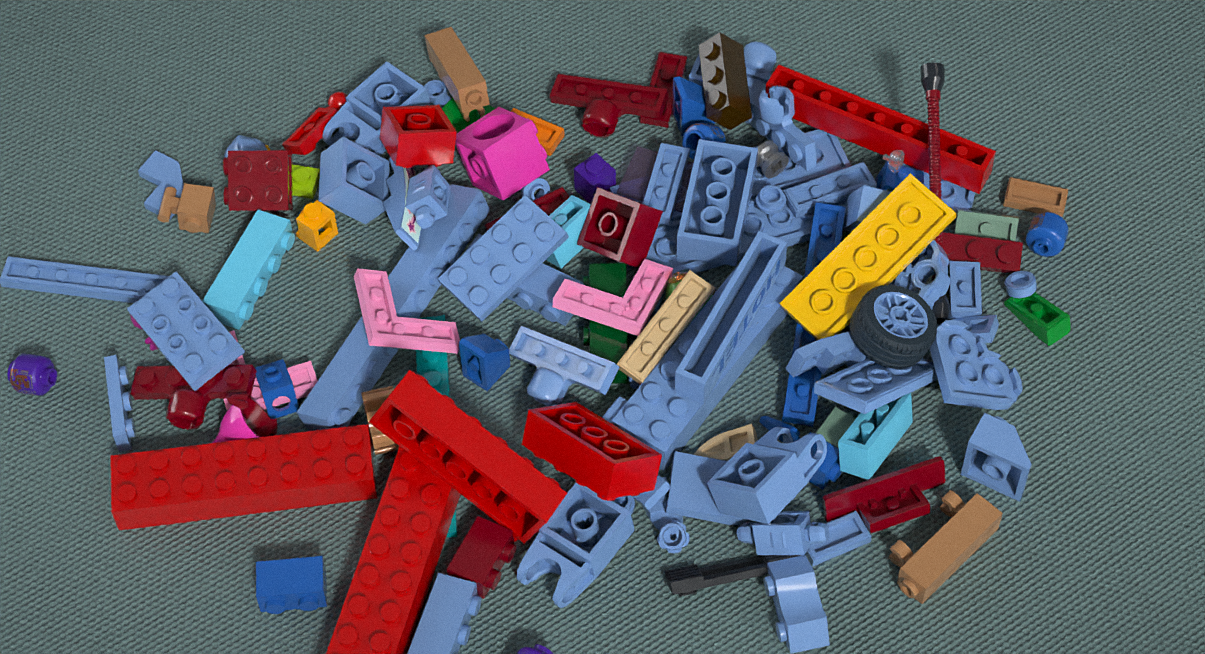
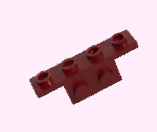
M941 456L824 495V518L828 523L857 511L871 534L929 514L930 503L922 491L945 483L944 460Z

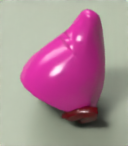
M233 394L227 398L231 407L224 415L220 423L219 432L212 443L274 436L277 434V419H270L261 406L248 397L249 394Z

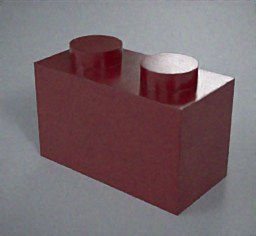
M477 516L450 562L447 574L475 582L477 584L478 596L485 599L489 590H494L497 587L501 578L500 571L505 562L510 563L515 555L516 545H514L513 531Z

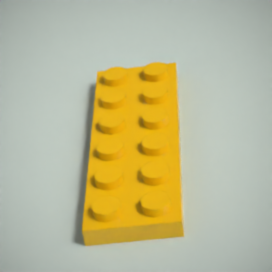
M910 173L780 302V307L816 340L840 334L850 324L851 316L862 297L872 288L880 285H889L956 218V213Z

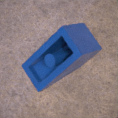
M674 77L673 117L681 136L684 135L689 126L695 123L715 124L714 121L707 118L704 88L682 77Z
M486 334L464 337L459 341L463 376L488 391L510 367L508 347L501 340L492 339Z

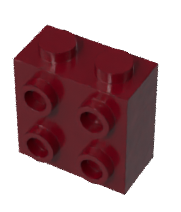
M228 151V157L223 159L224 175H228V187H224V204L229 205V211L293 210L292 151Z

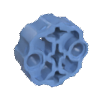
M933 240L889 285H896L913 291L933 309L934 302L946 294L951 279L948 276V264L950 261L947 254ZM936 274L935 279L931 283L926 284L927 279L931 275Z

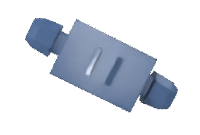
M435 165L426 167L423 172L409 179L405 207L414 214L417 224L422 229L432 226L434 221L448 214L451 186Z
M781 511L769 524L749 522L743 523L737 528L738 540L746 544H755L757 555H805L811 544L826 542L830 534L828 525L821 522H810L809 511Z

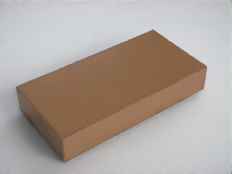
M1010 177L1003 206L1038 214L1050 212L1063 217L1069 189Z

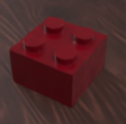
M597 187L577 245L616 261L640 268L643 260L648 255L663 211Z

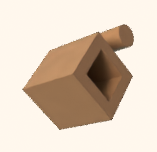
M184 183L181 198L175 197L177 193L175 188L166 187L157 219L161 222H169L171 213L177 214L180 230H186L191 233H209L216 207L214 187Z

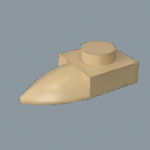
M752 424L721 433L705 442L694 455L729 461L746 443L754 444L758 441L756 430Z

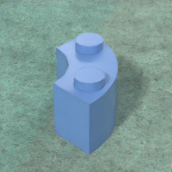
M806 555L767 563L769 576L764 577V586L767 596H773L779 622L775 623L779 641L786 642L791 654L829 646L827 616L819 597L815 572Z

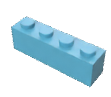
M261 210L256 211L202 300L223 325L240 330L244 321L250 319L258 297L264 295L271 275L275 274L280 268L284 253L293 246L295 235L292 231L290 220Z

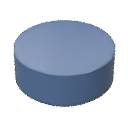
M1017 271L1010 274L1005 279L1007 294L1013 298H1025L1032 295L1037 290L1034 274L1028 271Z

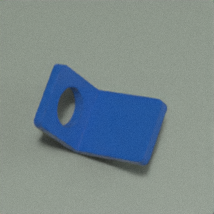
M887 161L875 178L877 182L876 188L894 190L910 173L924 185V173Z
M284 360L256 367V378L270 419L297 412L299 405ZM280 396L288 397L290 402L286 407L278 409L272 406L276 398Z

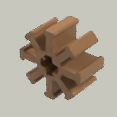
M393 386L361 393L375 455L399 449V445L369 423L370 419L394 390Z

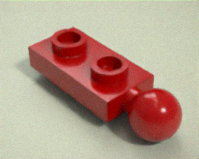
M344 92L333 93L328 99V107H319L282 144L284 149L298 155H306L316 148V143L323 137L325 126L347 102L345 97L348 95Z

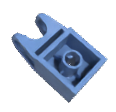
M386 61L345 97L347 102L325 126L323 141L331 146L342 137H345L348 140H356V144L380 156L387 151L380 140L383 107L432 105L427 88ZM339 127V131L331 138L333 131Z
M774 427L754 444L746 443L707 482L719 512L769 524L807 485L824 462L827 454L826 440L821 434L810 433L793 442L789 429ZM781 434L783 436V443L777 441ZM816 442L817 452L815 456L812 457L811 447Z
M575 483L548 522L539 529L538 535L519 565L517 580L523 585H528L546 573L560 575L561 577L552 599L554 605L559 608L568 606L599 576L635 529L630 511L613 501L599 498L597 493L588 487Z

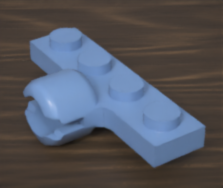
M755 41L745 46L744 57L749 91H752L759 97L760 93L765 90L766 83L771 77V72L776 63V52L767 44ZM698 54L689 74V81L703 87L700 54Z
M773 86L769 89L770 98H768L765 90L760 93L759 97L752 91H749L752 118L745 122L754 127L760 135L773 141L778 146V149H781L793 162L798 163L806 171L817 167L815 141L797 128L792 121L795 114L794 95L791 90L785 86Z
M523 326L520 327L509 348V355L513 358L537 367L527 387V394L546 406L560 405L569 386L572 384H579L606 395L620 368L614 362Z

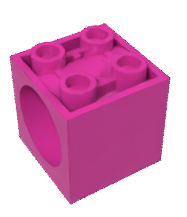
M498 107L456 134L455 145L473 186L501 200H505L550 170L546 161L547 153L536 136L538 131L532 120Z

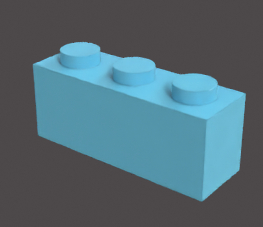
M911 393L871 412L858 415L838 441L840 471L870 480L913 422Z

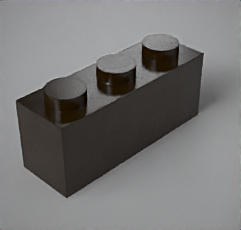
M719 32L698 45L706 114L708 119L732 130L752 118L744 49L742 44Z

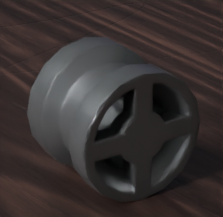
M766 141L757 147V167L762 168V173L767 178L776 177L788 165L789 158L783 152H778V146L773 141Z

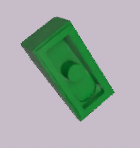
M1036 292L1025 298L1010 297L1004 301V305L1048 346L1053 345L1071 331L1070 315Z

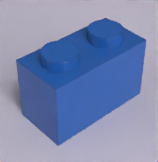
M323 556L256 562V598L260 611L280 614L285 610L301 609L303 611H313L318 607H327V580Z

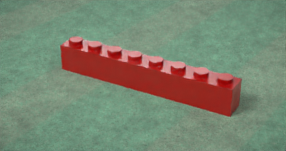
M782 65L777 66L766 83L765 91L768 94V98H770L769 89L773 86H785L791 90L794 95L795 106L793 119L929 174V131L927 123ZM940 129L941 179L980 194L992 172L996 151Z

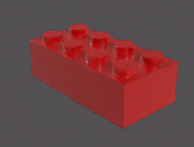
M577 402L528 410L521 445L532 451L535 457L544 459L552 464L557 471L566 473L574 478L577 484L586 486L597 493L599 498L613 501L618 497L637 496L640 493L655 489L662 458L661 453Z

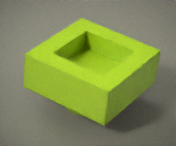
M292 164L293 196L313 199L319 184L320 169Z

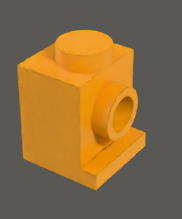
M318 200L307 204L296 218L298 225L296 237L317 252L338 234L334 211ZM323 228L325 231L319 235L318 230Z

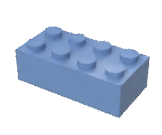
M699 139L677 234L676 257L737 266L757 170L758 148Z

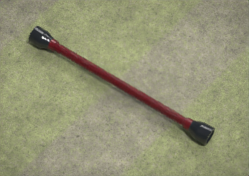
M932 62L923 64L920 67L921 83L926 93V101L928 102L929 190L942 200L939 100H941V90L945 81V66L941 63ZM941 232L934 240L943 248V232ZM936 274L932 275V281L935 279ZM946 294L935 301L932 311L935 314L937 324L951 320V305Z

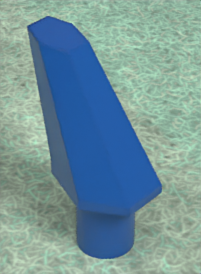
M768 416L760 418L759 422L769 431L774 427H785L789 429L793 442L801 439L799 437L800 432L794 426ZM781 434L778 437V439L783 442V436Z

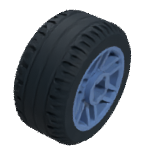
M880 285L869 290L854 310L850 320V334L857 348L871 361L881 366L903 369L915 365L925 356L936 338L937 322L930 306L918 294L896 285Z

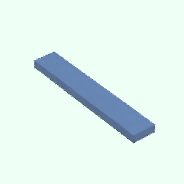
M8 256L0 277L1 287L135 303L169 276Z

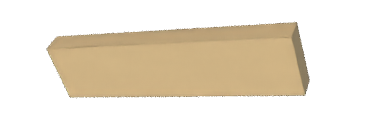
M689 270L617 363L620 367L619 370L641 385L713 294L715 287Z

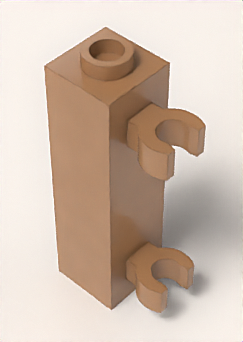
M448 27L425 35L429 59L438 72L439 78L458 105L464 119L470 121L469 113L474 109L477 110L480 117L484 116L485 110L483 106L490 104L486 81L453 28Z
M950 490L942 498L944 503L940 506V509L952 518L915 554L901 540H898L890 548L893 553L889 555V559L895 565L901 567L897 584L906 596L915 598L923 604L998 530L1003 513L978 493L965 504L955 492Z

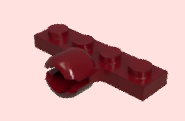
M564 74L557 75L550 93L551 103L586 108L581 120L583 128L588 134L597 138H606L612 135L619 118L624 114L661 119L669 98L668 89Z
M252 364L228 365L194 391L174 366H137L130 394L135 400L170 399L166 412V418L170 423L180 429L195 430L203 424L207 404L211 400L227 399L233 394L247 393L249 394L248 397L251 398L257 370Z

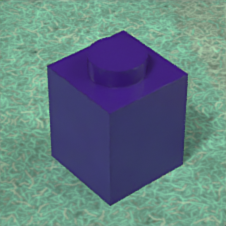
M597 153L574 168L575 191L589 204H592L597 187L610 191V187L616 186V170Z

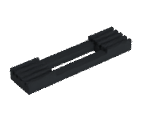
M758 555L703 568L697 567V564L665 571L666 583L673 595L686 596L697 593L698 589L767 575V563L800 555Z

